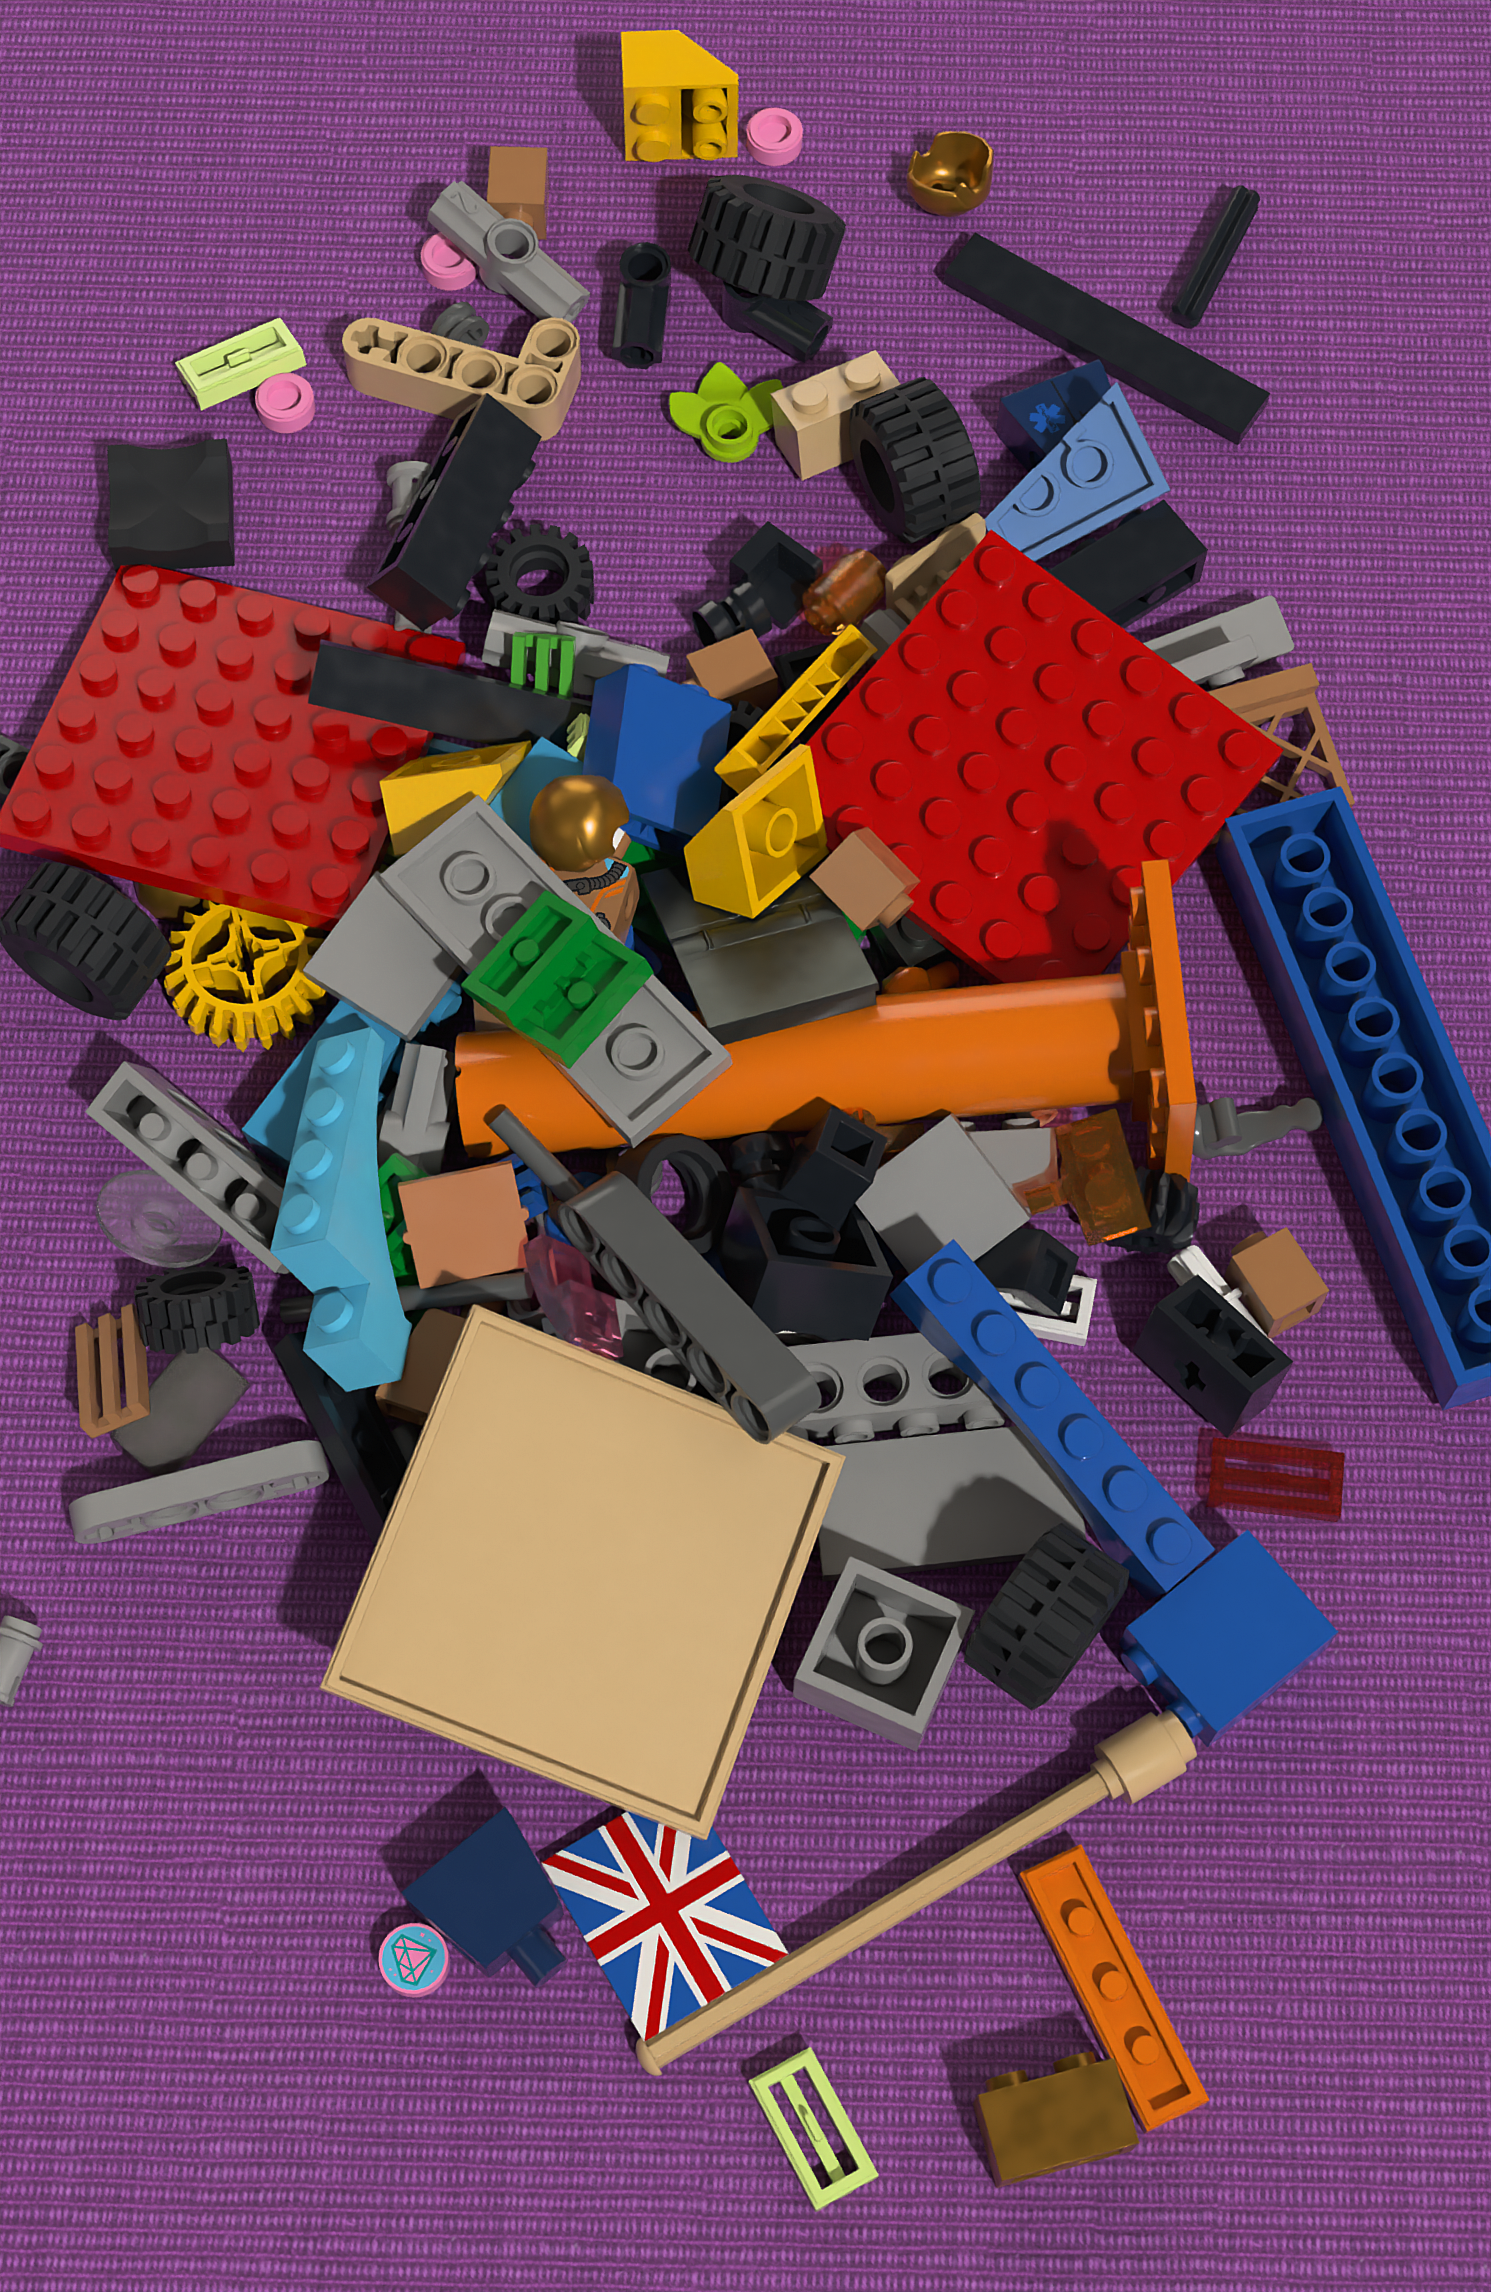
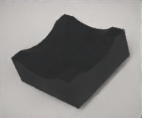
M209 439L198 444L174 449H148L129 444L107 445L110 491L108 548L116 573L120 565H151L167 570L235 566L233 469L227 439Z

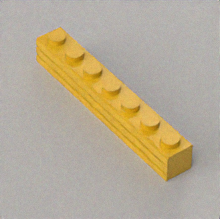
M850 624L714 767V771L738 794L743 792L767 772V769L878 649L858 629Z

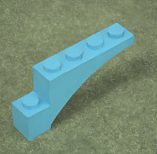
M372 1027L317 1041L270 1252L314 1294L303 1351L346 1392L402 1380L412 1324L405 1318L389 1256L381 1209L377 1166V1105L385 1041Z

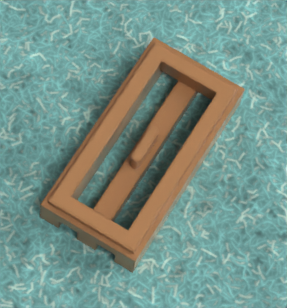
M131 1303L122 1307L121 1318L117 1320L110 1313L98 1317V1328L92 1329L87 1322L75 1327L80 1427L93 1439L150 1415L146 1347L142 1344L135 1305ZM123 1337L127 1407L121 1409L120 1388L123 1387L122 1369L118 1363L117 1339Z

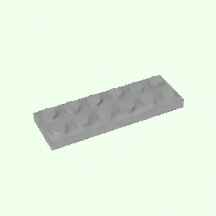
M479 795L380 874L384 886L468 975L472 973L545 890L590 915L599 931L623 944ZM653 974L570 1069L542 1052L632 1148H635L733 1065L731 1054Z

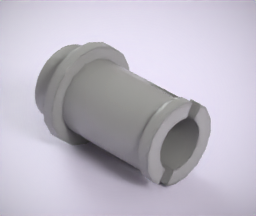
M6 1615L3 1617L0 1625V1705L13 1707L15 1703L14 1698L33 1651L41 1652L43 1644L38 1641L42 1629L24 1620Z

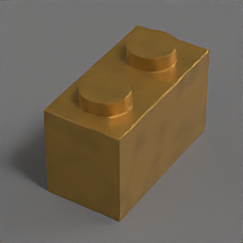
M1093 2051L1084 2052L1053 2062L1055 2071L1053 2075L1028 2081L1026 2070H1019L985 2081L987 2092L977 2095L973 2102V2107L996 2188L1130 2152L1140 2143L1115 2058L1096 2063Z

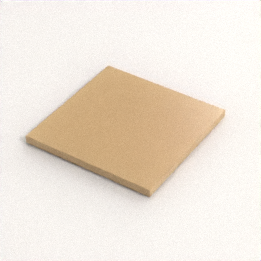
M473 1304L318 1689L699 1840H707L846 1456L787 1432H784L769 1444H761L751 1438L729 1413L717 1403Z

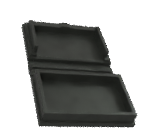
M686 863L641 874L644 889L667 941L670 942L679 961L687 988L703 1024L722 1046L877 1005L875 991H879L878 981L854 937L842 910L809 877L819 867L817 864L753 919L694 901Z

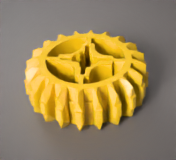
M205 899L202 902L205 914L202 916L185 911L182 920L187 931H171L169 938L171 948L174 951H171L172 955L164 967L165 971L169 973L165 977L164 985L167 994L174 998L172 1004L175 1013L181 1019L189 1018L188 1024L193 1033L199 1036L209 1031L211 1042L216 1044L218 1048L230 1036H233L236 1048L244 1053L249 1045L250 1038L259 1037L262 1047L269 1050L273 1042L271 1035L281 1031L284 1037L293 1041L296 1035L294 1021L297 1020L313 1025L315 1014L311 1005L326 1006L328 993L308 980L304 975L303 969L325 941L322 938L324 936L322 929L224 904L216 905L215 902ZM253 934L269 935L277 939L262 940L256 938ZM228 941L221 951L211 954L217 947ZM244 952L249 953L251 964L255 968L252 970L255 981L254 985H249L246 972L243 971V967H246L243 957ZM288 982L279 992L269 997L270 992L277 985ZM217 993L219 998L234 996L241 998L247 1004L226 1002L211 994Z

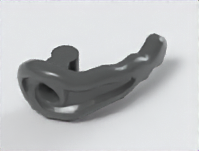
M1309 1096L1300 1099L1292 1107L1279 1105L1270 1111H1248L1241 1114L1236 1113L1233 1098H1219L1205 1105L1197 1103L1192 1154L1204 1160L1222 1156L1245 1155L1262 1144L1282 1139L1291 1130L1300 1129L1308 1132L1317 1130L1324 1121V1109L1319 1101Z

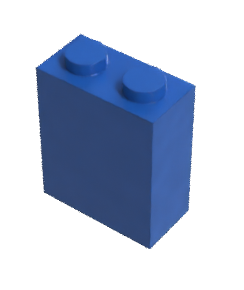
M626 664L621 669L595 681L582 775L605 777L621 789L629 810V821L619 828L629 835L631 841L679 858L684 856L683 848L718 813L722 778L714 771V767L726 755L732 705L709 696L708 690L701 686L678 684L660 677L656 669L644 664Z
M1247 1529L1127 1626L1119 1645L1125 1651L1121 1654L1122 1661L1133 1677L1144 1686L1152 1683L1169 1702L1165 1707L1166 1710H1170L1175 1714L1190 1738L1192 1739L1197 1735L1208 1748L1325 1651L1338 1631Z

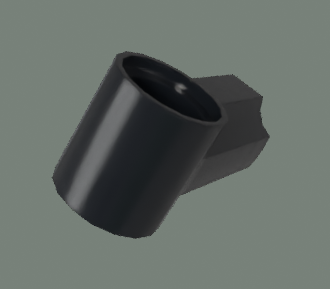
M642 242L628 247L622 253L619 261L620 285L612 344V359L624 363L627 368L648 369L649 366L662 362L667 311L671 301L670 257L666 250L659 245ZM651 279L654 281L643 283L639 282L638 280Z
M723 281L721 316L724 323L731 329L740 333L756 332L804 363L808 359L812 360L821 349L832 328L833 317L808 301H787L770 298L746 291ZM751 293L757 297L744 298L738 294Z

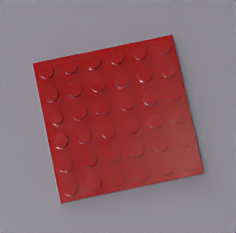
M990 530L805 744L810 746L827 838L825 845L829 850L827 856L829 857L853 831L869 827L920 880L916 887L908 894L914 901V904L904 915L993 985L1102 975L1125 948L1127 943H1129L1128 916L1131 915L1129 887L1141 886L1142 862L1168 859L1171 887L1173 889L1220 832L1225 823V818L1234 815L1279 760L1284 749L993 530Z
M120 565L0 810V847L331 932L374 873L379 871L391 842L379 781L407 762L425 757L435 732L308 704L320 641L322 639L456 671H461L466 659L465 643L410 629L394 631V625L151 565Z

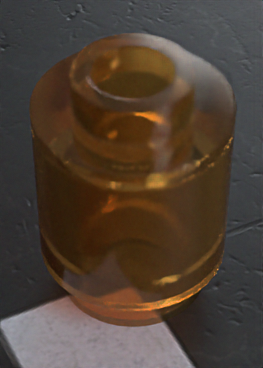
M861 548L854 549L850 554H841L802 596L803 604L806 608L804 615L808 623L816 631L826 636L831 634L839 636L850 624L855 627L884 596L885 576L888 572L883 564L873 554Z

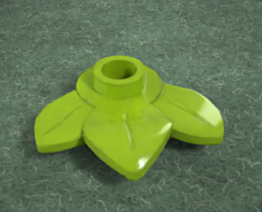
M718 362L702 380L698 394L690 392H673L670 394L669 407L671 419L682 432L701 439L702 447L710 457L726 463L739 462L748 458L755 451L759 435L774 427L771 393L783 389V386L779 379H773L759 383L748 390L746 385L731 369L722 362ZM725 435H733V436H736L737 438H736V439H724V438H722V437L725 436Z

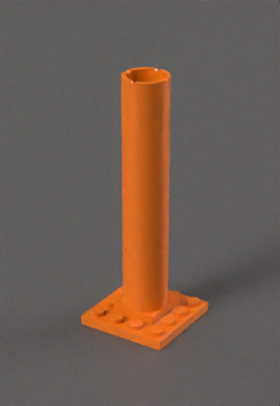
M1168 859L1142 862L1141 886L1129 887L1131 915L1128 916V931L1130 943H1127V951L1121 952L1120 973L876 995L877 1005L723 1045L731 1054L733 1065L642 1142L680 1134L708 1140L742 1137L764 1132L810 1131L831 1106L836 1107L867 1126L945 1119L952 1113L958 1118L1130 1102L1132 1122H1147L1148 1143H1145L1147 1169L1158 1170L1163 1168L1165 1173L1180 1174L1187 1179V1182H1190L1197 1099ZM690 1012L704 1026L699 1012ZM512 1029L459 1032L457 1035L455 1067L461 1074L455 1078L456 1097L463 1144L470 1160L502 1158L514 1153L489 1127L506 1108L551 1153L631 1146L541 1050Z

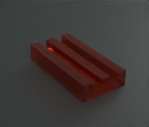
M1213 1437L1210 1444L1211 1463L1208 1471L1209 1491L1206 1498V1507L1338 1522L1340 1519L1345 1453ZM1233 1459L1329 1471V1479L1270 1471L1263 1472L1225 1467V1460ZM1224 1484L1325 1495L1327 1500L1225 1489Z

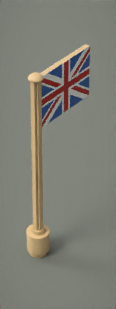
M1166 1710L1158 1716L1149 1712L1094 1746L1098 1760L1090 1764L1091 1771L790 1954H788L713 1826H711L707 1840H699L627 1811L541 1863L641 2037L636 2043V2056L640 2065L649 2074L660 2076L662 2075L660 2068L1105 1797L1113 1800L1120 1796L1128 1805H1132L1185 1773L1187 1770L1186 1763L1196 1758L1197 1752L1189 1734L1173 1712Z

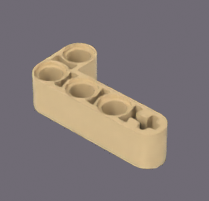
M377 318L356 320L346 328L342 338L347 375L350 384L355 390L365 395L455 420L459 413L483 395L489 393L542 436L540 441L550 439L562 427L582 373L578 331L572 323L561 318H548L536 323L529 331L518 358ZM480 386L486 387V388H482V389H476V387H480ZM533 402H542V403L536 404V405H534V404H529V403H533Z

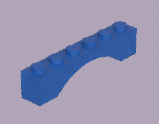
M954 1239L893 1290L890 1294L891 1298L928 1342L978 1384L1030 1440L1075 1500L1090 1524L1102 1549L1108 1556L1129 1570L1128 1580L1146 1601L1167 1593L1215 1550Z

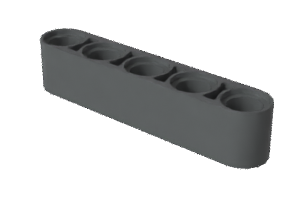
M611 1171L559 1206L558 1218L561 1227L572 1244L751 1438L761 1444H769L821 1405L822 1397L819 1387L806 1367L624 1174L618 1171Z

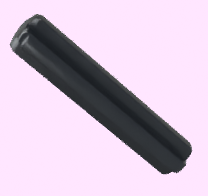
M1238 185L1231 190L1171 305L1169 315L1175 324H1182L1187 329L1198 326L1258 210L1260 196L1256 190H1248L1243 185Z

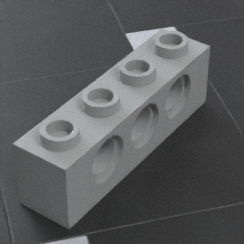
M123 1061L85 1112L275 1273L294 1275L270 1252L286 1180L155 1070Z
M922 1333L870 1338L869 1341L846 1340L787 1347L810 1372L818 1387L826 1390L834 1399L827 1407L814 1410L785 1431L807 1441L835 1438V1442L838 1444L861 1443L873 1439L874 1433L900 1431L903 1437L927 1436L938 1432L939 1426L965 1424L968 1430H984L997 1428L1005 1423L1004 1419H1010L978 1384L950 1359L934 1348ZM939 1374H949L956 1377L962 1383L963 1389L952 1395L941 1394L931 1386L929 1380ZM874 1381H886L892 1384L899 1394L890 1401L879 1402L870 1398L864 1388Z

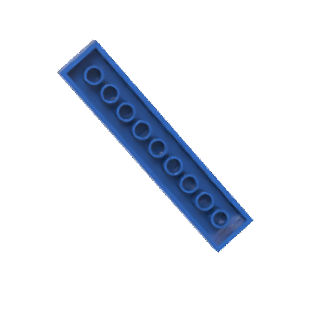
M1339 786L1225 818L1215 855L1315 1100L1319 1101L1324 1109V1122L1441 1409L1443 1411L1491 1396V1136L1344 791Z

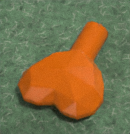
M948 960L926 971L918 967H898L882 981L881 995L945 989L958 982L959 971L955 964Z

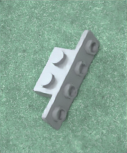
M1273 596L1261 598L1143 643L1200 687L1208 684L1211 691L1243 680L1245 678L1244 670L1288 654L1294 649L1293 640L1277 601Z

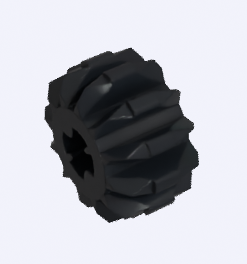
M1141 1165L1138 1169L1118 1167L1113 1172L1101 1174L1098 1176L1097 1186L1093 1190L1089 1214L1090 1219H1092L1091 1233L1097 1238L1102 1239L1103 1243L1109 1247H1122L1126 1252L1139 1251L1147 1255L1151 1252L1171 1254L1175 1250L1191 1246L1193 1234L1199 1221L1200 1203L1198 1202V1188L1187 1182V1179L1182 1175L1167 1174L1163 1168L1150 1170Z

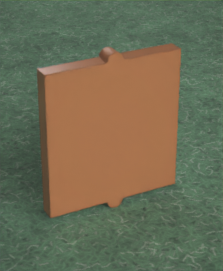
M512 1160L398 1183L407 1229L402 1233V1239L404 1243L411 1245L420 1289L533 1266L524 1222L529 1218V1209L520 1203Z

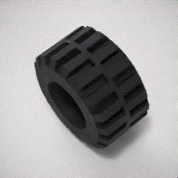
M746 175L715 176L708 180L687 251L706 271L746 291L787 301L819 299L825 293L846 231V224L827 205L791 187Z
M919 377L853 404V408L850 411L849 434L852 454L861 483L878 517L899 541L904 544H911L938 533L947 526L961 523L972 514L978 513L981 502L980 476L971 441L956 409L933 381L927 380L925 377Z
M41 863L0 918V942L13 961L26 974L68 1004L86 1013L110 1020L121 1021V1019L126 1020L172 955L170 952L171 948L157 925L128 897L101 879L78 868L60 863Z
M1063 1523L1047 1530L1013 1571L979 1621L966 1645L964 1663L1028 1709L1034 1710L1042 1706L1053 1696L1072 1671L1118 1604L1128 1585L1129 1570Z

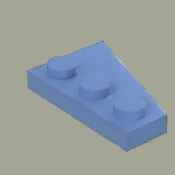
M1117 382L1101 397L1102 399L1088 414L1074 425L1062 438L1063 440L1038 466L1033 468L984 519L988 532L993 530L1034 562L1171 491Z

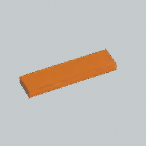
M1080 1844L1019 1873L1018 1879L1107 2059L1115 2058L1126 2098L1144 2134L1208 2103L1210 2100L1082 1845Z

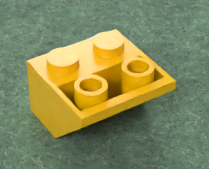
M679 30L621 32L626 161L716 160L719 158L738 157V74Z

